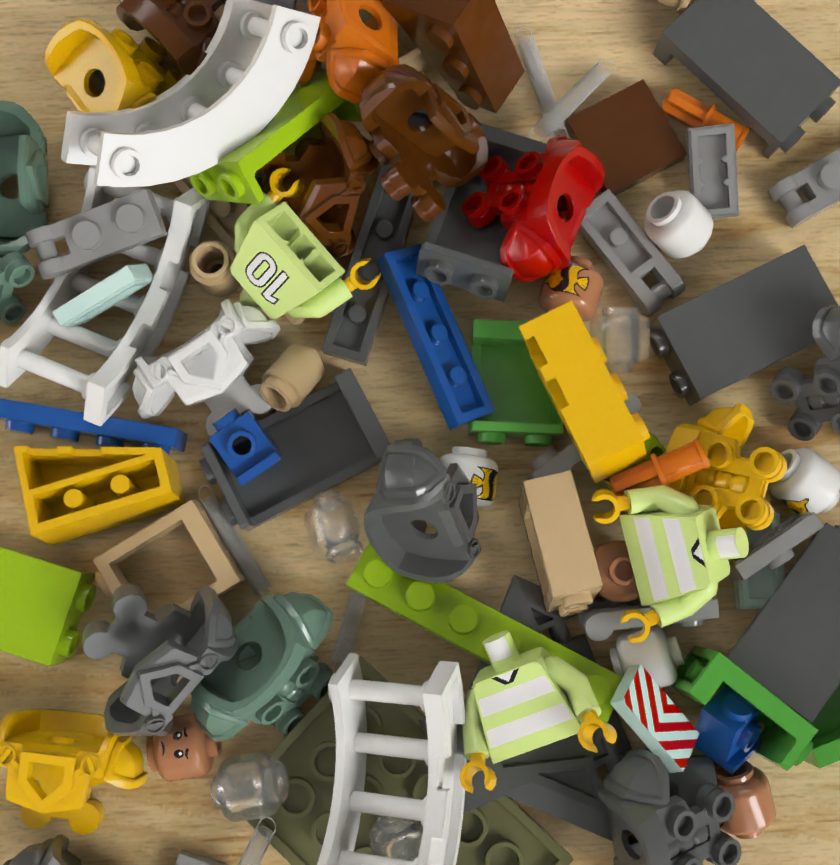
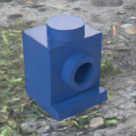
M235 408L212 424L217 432L212 434L209 440L236 476V480L241 486L281 460V452L250 409L240 415ZM239 436L247 437L251 441V449L246 453L236 451L233 446L235 438Z
M726 685L701 709L696 727L700 734L694 746L733 775L761 746L762 740L759 739L762 728L757 725L761 712Z

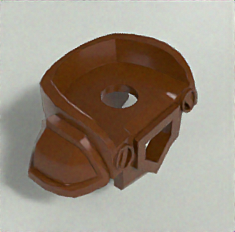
M119 0L120 4L116 8L118 18L130 30L141 31L146 29L171 56L184 77L186 74L191 75L207 56L205 51L219 25L214 12L222 4L225 5L226 0Z
M406 64L393 65L385 69L362 90L358 108L364 127L373 137L368 144L370 151L382 165L387 166L391 163V167L380 177L384 190L396 201L413 193L414 196L411 197L410 201L414 210L423 220L429 221L446 209L443 197L431 183L436 180L449 187L462 186L477 176L488 162L487 139L481 124L436 83H432L424 73L418 72L415 68ZM422 109L426 110L430 119L427 124L419 127L408 124V119L414 112Z
M327 113L320 119L323 139L309 137L301 140L295 148V155H285L282 151L258 170L263 174V177L256 178L265 194L271 190L269 184L270 176L276 169H291L290 173L283 179L282 185L285 191H288L298 179L304 180L305 188L298 197H283L281 201H288L289 207L332 257L337 259L354 252L357 240L352 224L360 194L365 191L368 177L376 172L379 161L370 151L368 145L370 140L366 139L353 123L338 119L335 114Z

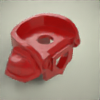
M565 135L552 137L547 142L545 153L539 154L537 151L525 153L518 159L513 171L500 156L488 158V162L479 173L484 184L488 187L486 193H473L462 205V212L475 228L485 227L493 221L496 215H501L500 222L506 229H509L500 248L501 264L514 270L512 278L516 281H533L555 271L565 269L570 265L571 247L586 214V208L590 207L595 194L602 188L605 171L600 160L578 140L568 139Z

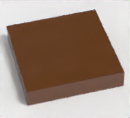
M644 79L567 118L564 124L570 138L580 141L602 163L605 171L604 183L600 189L602 193L610 189L614 196L683 161L687 155L686 150Z

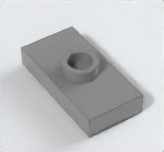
M734 123L688 128L686 136L690 193L707 209L712 219L739 216Z
M815 512L794 514L751 543L746 557L728 559L730 565L729 578L731 580H746L766 565L770 570L781 566L794 557L793 547L823 528L824 525Z

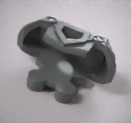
M837 305L824 306L818 311L813 320L812 336L827 357L818 359L815 363L814 377L805 378L800 371L785 367L777 372L770 385V393L777 401L781 403H795L797 409L790 418L788 430L794 438L801 441L813 439L823 423L831 421L833 429L840 434V306Z
M419 438L396 440L393 445H387L381 460L376 493L373 495L364 514L366 535L377 555L394 572L422 582L442 583L452 581L465 573L481 551L479 540L474 538L479 521L477 484L469 481L458 463H450L448 469H446L431 450L423 447ZM426 522L431 523L438 532L434 534L425 533L427 528Z
M123 584L113 593L112 605L116 618L111 624L104 620H96L86 625L82 637L83 650L89 658L93 659L107 658L114 652L123 656L120 671L121 676L128 678V681L108 697L104 711L107 731L116 736H131L134 738L154 735L166 736L173 727V713L205 675H210L220 662L228 661L239 649V640L232 627L228 608L218 598L216 591L209 586L197 591L190 611L173 603L161 606L153 614L147 611L146 598L142 589L136 584ZM179 675L183 678L177 683Z
M640 748L628 752L621 761L615 764L605 780L597 786L599 799L608 807L615 857L613 858L614 865H703L701 861L705 859L714 865H737L741 857L740 843L727 833L721 831L719 822H725L732 816L735 809V799L731 793L713 783L702 786L696 795L695 806L689 808L684 799L676 795L670 797L668 769L659 756ZM627 830H629L630 832H632L633 835H631V836L628 837V832H627Z

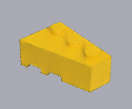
M571 300L518 326L535 370L593 482L596 484L648 459L644 441L650 438L648 429L638 412L630 414L624 402L628 399V395L616 373L610 375L604 364L607 362L605 353L597 338H591L573 301Z
M13 446L30 535L51 546L176 509L186 503L177 463L161 447L75 449L72 446H57V449Z

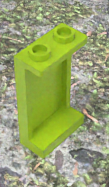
M314 71L308 83L305 85L296 84L293 92L279 112L256 137L218 160L219 164L190 176V181L195 190L207 200L258 205L265 199V195L255 178V173L320 122V119L327 113L335 114L338 119L348 122H362L358 108L359 105L351 103L335 94L328 84L327 71Z
M0 545V651L46 666L62 664L67 658H71L78 647L81 632L77 630L83 612H87L90 609L96 595V585H93L95 573L73 569Z

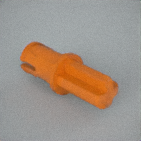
M673 88L668 93L661 107L663 113L690 128L734 123L736 151L750 130V127H745L715 110L716 104L713 103L710 107L677 88Z
M697 438L691 443L658 457L655 453L650 454L651 460L613 475L610 478V485L616 496H623L625 490L659 485L670 487L669 483L702 469H708L710 464Z

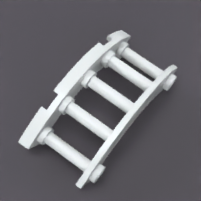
M226 0L217 31L205 51L207 56L191 75L186 74L173 87L157 96L155 101L135 109L126 108L110 112L85 113L67 110L61 160L71 164L96 165L94 184L111 187H142L173 182L198 174L219 164L218 160L256 137L282 108L305 69L315 43L321 17L255 0Z
M92 165L89 167L84 179L86 193L81 213L114 200V197L121 198L143 188L98 186L94 184L96 165ZM194 187L174 200L152 192L160 215L167 217L170 227L165 246L161 250L148 244H143L121 253L154 266L156 273L147 294L141 297L132 294L114 305L133 313L135 318L125 336L118 341L78 325L60 326L52 311L78 296L79 292L83 293L101 282L87 276L92 264L55 277L45 296L29 318L11 337L1 343L0 386L7 388L25 371L81 392L82 398L85 399L83 420L101 427L131 392L132 385L126 382L138 366L135 359L140 356H154L174 317L191 273L184 271L183 268L191 245L197 247L201 243L211 200L201 196ZM56 336L106 356L108 360L96 373L93 372L87 375L42 357L40 354L52 338Z
M349 653L337 672L331 676L328 683V695L333 705L335 721V779L329 821L317 865H456L465 800V789L460 783V772L467 763L464 752L457 751V724H465L466 718L459 662L439 661L429 681H425L423 685L363 680L358 654ZM365 701L421 706L426 716L428 739L367 733ZM367 754L425 761L428 766L427 796L421 800L364 792ZM361 813L421 821L423 833L418 857L414 861L354 852Z

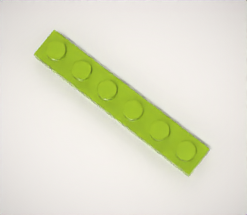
M368 543L346 583L348 589L489 665L491 663L482 642L496 633L509 630L519 654L537 647H543L549 656H559L586 675L602 711L599 719L608 722L614 709L610 701L623 677L443 582H422L394 572L377 555L372 545Z

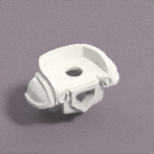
M225 299L221 302V310L218 317L195 337L160 356H140L135 359L138 367L133 371L135 380L132 389L139 405L137 409L138 414L142 419L159 416L176 392L186 406L200 403L207 404L212 413L207 417L205 427L207 433L211 436L217 432L212 424L235 408L240 415L249 409L253 414L263 415L269 413L273 408L261 397L259 392L261 384L250 386L245 379V375L255 362L246 345L274 339L281 330L280 325L276 320H270L265 313L256 307L243 306L239 302L232 304L229 299Z

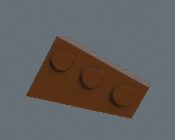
M379 0L453 89L461 103L473 110H477L480 107L493 113L498 112L525 71L495 0Z

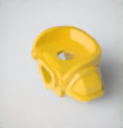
M76 18L75 21L65 22L50 40L45 51L46 67L53 75L57 84L67 90L65 94L79 112H110L126 108L135 109L155 101L157 96L173 87L183 78L182 74L175 69H169L167 73L163 70L161 65L167 53L155 40L145 37L137 45L136 41L123 30L115 28L112 33L107 32L99 23L90 19ZM96 70H100L105 78V87L101 95L89 81L91 74Z
M736 403L734 407L715 408L706 417L699 418L697 424L683 423L677 426L670 438L665 453L691 443L698 438L710 468L702 469L669 483L670 488L693 497L698 505L713 506L717 512L721 529L742 527L747 533L749 528L752 530H763L771 524L774 518V509L765 500L766 491L769 483L783 478L787 471V461L780 452L770 447L756 449L749 459L740 456L743 444L746 443L754 425V418L750 409L742 403Z
M32 708L9 712L0 722V767L7 766L6 800L22 806L20 811L21 820L29 828L40 829L52 821L53 818L68 819L69 826L75 833L80 835L90 834L100 826L105 815L102 803L90 798L91 787L109 783L119 788L131 790L143 785L148 780V772L144 771L142 750L132 741L131 736H116L108 732L105 726L104 715Z

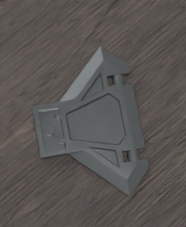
M513 575L499 612L540 634L541 631L548 629L553 641L597 663L585 633L573 638L570 635L565 621L576 616V614L560 617L559 610L546 612L540 586L517 575ZM480 660L470 688L473 686V682L478 672L481 669L490 666L489 664ZM613 709L607 722L614 727L617 733V739L614 744L607 742L602 728L596 729L593 733L592 740L597 747L598 753L583 748L579 742L578 734L495 764H493L489 756L485 760V765L495 772L497 778L496 785L491 791L487 790L484 784V772H476L472 778L473 794L465 790L463 815L505 795L613 841L608 807L599 799L597 793V786L601 783L596 768L603 765L608 775L613 770L615 764L622 760L620 756L632 749L617 711ZM425 717L418 721L425 736V739L427 740V724ZM457 724V751L464 752L462 724Z

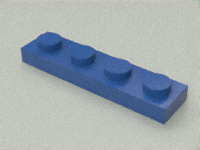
M422 243L383 253L376 261L449 429L457 428L495 412L441 286L429 281L426 277L416 275L419 250Z
M0 398V420L6 422L5 430L33 435L35 427L50 429L51 438L70 442H79L80 435L97 437L95 445L101 447H124L126 442L142 445V447H161L168 455L170 450L185 451L188 434L178 428L109 417L100 427L83 420V412Z

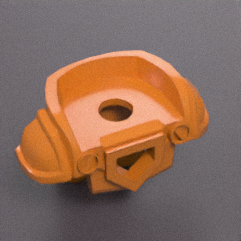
M309 0V11L313 13L312 15L321 17L314 46L297 83L301 85L308 83L315 70L316 61L319 60L326 64L328 84L335 94L351 103L359 105L362 90L380 72L393 65H399L398 22L379 0ZM359 9H364L372 14V18L366 24L362 22L359 16Z

